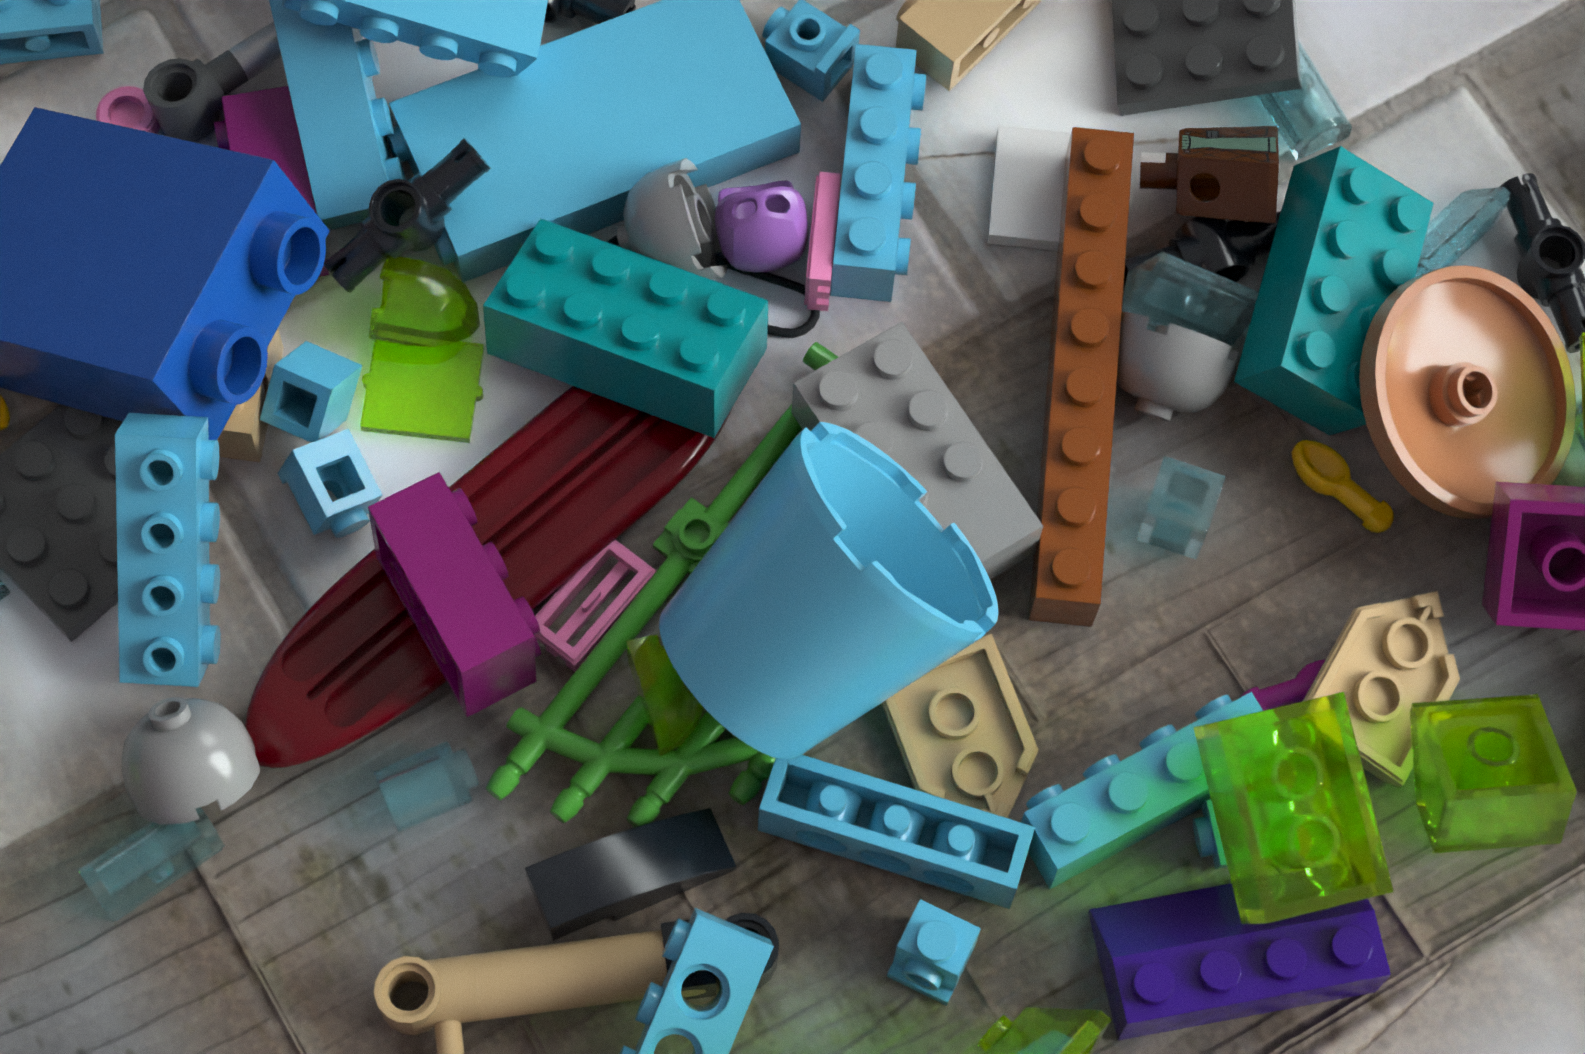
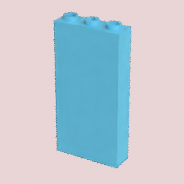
M661 0L541 45L538 58L518 76L496 77L477 69L389 103L394 133L386 135L394 158L398 157L401 163L408 161L414 175L418 172L424 175L432 169L463 138L477 150L491 167L487 173L485 172L449 204L452 210L444 216L445 226L442 236L434 245L443 266L454 263L462 283L510 265L540 218L586 235L624 221V204L629 191L643 176L663 165L687 158L698 169L687 174L694 187L706 184L709 188L800 152L801 123L740 0Z

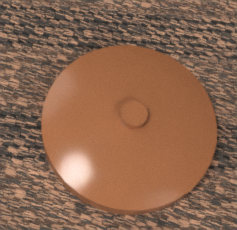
M1466 265L1440 268L1412 278L1400 285L1387 297L1376 312L1368 328L1361 354L1359 380L1362 409L1367 428L1381 459L1395 479L1412 496L1428 507L1443 514L1464 519L1492 517L1496 481L1551 485L1563 468L1570 451L1576 420V395L1573 374L1563 343L1555 327L1538 303L1527 292L1506 277L1491 270Z

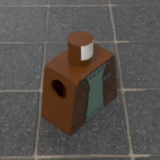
M1278 126L1185 128L1179 130L1178 153L1141 152L1140 189L1177 190L1176 213L1182 216L1276 223L1279 174Z

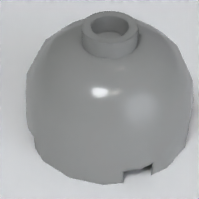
M684 158L647 173L628 193L623 211L625 224L617 227L619 246L711 280L722 278L727 273V265L716 266L715 254L722 252L715 230L716 206L707 185L694 187L690 177L687 175L697 171V167L693 162Z
M1122 312L1117 383L1121 389L1137 398L1134 410L1170 422L1173 411L1196 413L1210 407L1224 393L1233 376L1240 356L1239 351L1231 350L1232 346L1172 323H1169L1168 326L1157 324L1156 328L1148 326L1150 317Z
M171 697L159 701L132 728L124 741L122 751V775L129 798L134 803L138 814L144 820L161 825L183 824L199 820L196 808L206 806L216 800L220 810L229 807L252 788L260 773L255 746L243 723L222 704L205 699Z

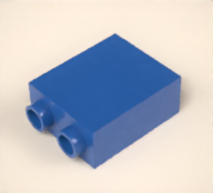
M34 107L0 165V388L124 421L128 413L208 417L209 440H218L235 406L248 401L259 389L267 368V347L295 295L308 291L317 281L324 265L326 255L325 239L330 230L272 159Z

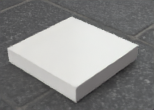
M998 125L987 244L1058 251L1065 156L1071 133Z

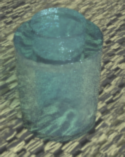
M447 741L373 772L398 833L472 802L468 789L479 785L478 778L465 748L452 752Z

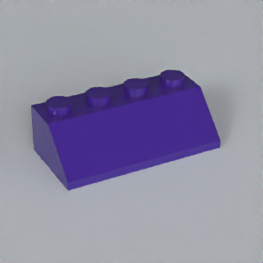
M1346 863L1090 909L1088 912L1117 1041L1375 993L1391 975L1375 911Z

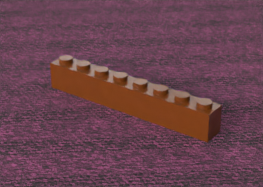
M1072 127L1065 156L1037 504V518L1042 523L1043 529L1036 553L1033 555L1029 621L1092 627L1101 605L1134 133Z

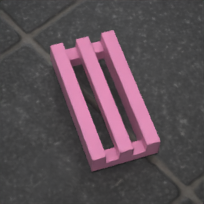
M820 172L819 176L816 175L804 305H807L809 310L828 311L841 173Z
M614 540L568 579L536 614L535 617L540 627V632L534 635L536 640L544 644L546 650L553 656H559L565 660L566 666L576 672L655 574L656 570L617 540ZM611 555L619 560L556 634L548 629ZM632 570L636 573L633 579L574 647L569 645L568 643L629 572Z

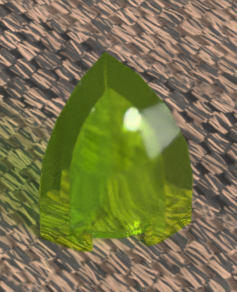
M390 256L384 262L379 277L383 280L382 302L379 308H372L369 339L409 346L435 347L454 344L471 337L480 327L478 304L466 284L450 271L425 261L400 256L396 260Z
M649 635L626 641L627 658L658 753L662 756L686 741L699 724L703 706L681 680L664 646H661L658 635Z

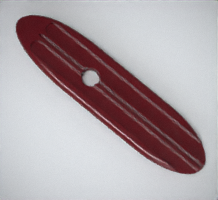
M572 386L449 486L451 492L458 488L463 490L477 518V524L473 525L472 528L481 545L492 542L505 563L509 577L504 579L503 582L511 597L515 600L523 596L533 610L657 505L689 474L709 450L725 425L731 411L715 438ZM375 548L345 573L307 610L291 628L265 666L252 694L244 724L252 738L255 754L260 766L268 768L291 767L339 750L390 722L446 683L443 674L379 563Z

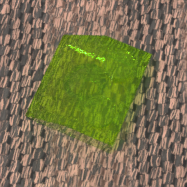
M1538 694L1412 703L1410 721L1416 805L1433 853L1561 843L1577 790Z

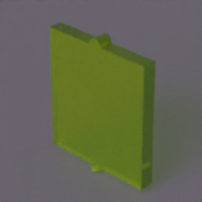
M376 332L369 373L362 376V383L366 389L360 423L361 431L470 443L476 402L481 401L484 397L483 389L479 386L485 350L484 344Z

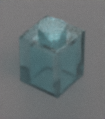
M1164 456L1136 540L1197 559L1207 535L1226 476Z

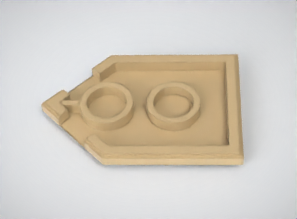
M1438 591L1353 609L1295 715L1303 727L1381 781L1397 787L1405 784L1460 680L1454 654L1448 653L1440 618L1444 617Z
M989 634L882 702L881 705L914 790L1008 818L1039 750L992 634Z

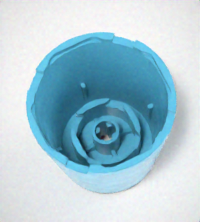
M819 422L811 431L805 427L793 439L663 609L659 619L660 635L666 653L681 680L698 702L738 739L750 747L778 759L789 760L801 756L982 638L998 620V602L990 578L976 552L957 525L952 523L944 530L919 501L927 493L926 489L879 448L840 426Z

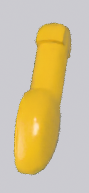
M1302 440L1295 444L1291 452L1293 464L1298 476L1308 487L1322 495L1336 498L1364 521L1362 526L1371 532L1381 533L1391 527L1394 520V512L1391 506L1384 500L1380 503L1351 479L1350 468L1347 462L1336 450L1326 444L1313 440Z

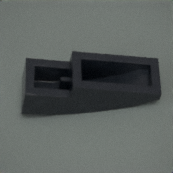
M708 808L644 824L598 839L525 867V872L530 889L554 941L610 916H613L615 921L730 873L736 870L737 866L712 810Z

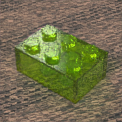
M1344 692L1193 727L1242 924H1267L1394 892Z

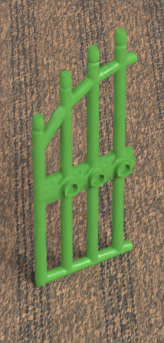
M815 342L806 352L803 363L813 370H817L835 360L838 356L818 342ZM792 404L708 508L691 497L683 508H679L666 524L662 534L653 543V548L667 559L542 714L538 717L523 707L518 708L513 713L506 728L522 738L505 758V765L499 766L492 774L485 788L493 797L501 801L509 795L520 782L519 777L523 774L526 775L546 749L583 764L569 781L570 786L560 792L550 809V813L562 823H566L578 813L584 805L583 800L593 794L609 773L656 775L646 788V794L636 800L626 818L628 823L634 828L652 823L660 813V807L669 802L689 775L749 761L747 763V770L740 772L733 781L728 793L740 805H745L754 798L762 788V781L769 779L776 758L750 747L737 737L716 742L726 728L708 711L677 750L629 748L682 681L669 657L600 743L565 730L563 727L685 575L693 572L728 526L729 520L774 466L793 439L803 430L791 413Z

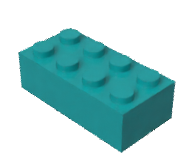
M1342 146L1294 165L1234 382L1329 436L1366 425L1359 380L1360 360L1365 337L1373 317L1387 297L1400 285L1415 278L1434 203Z
M541 218L483 304L487 354L715 438L767 350L768 300Z

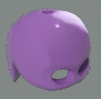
M782 180L755 186L732 187L720 190L718 205L715 209V230L722 253L728 263L737 270L760 273L779 270L800 260L807 243V211L801 194L794 189L790 181Z

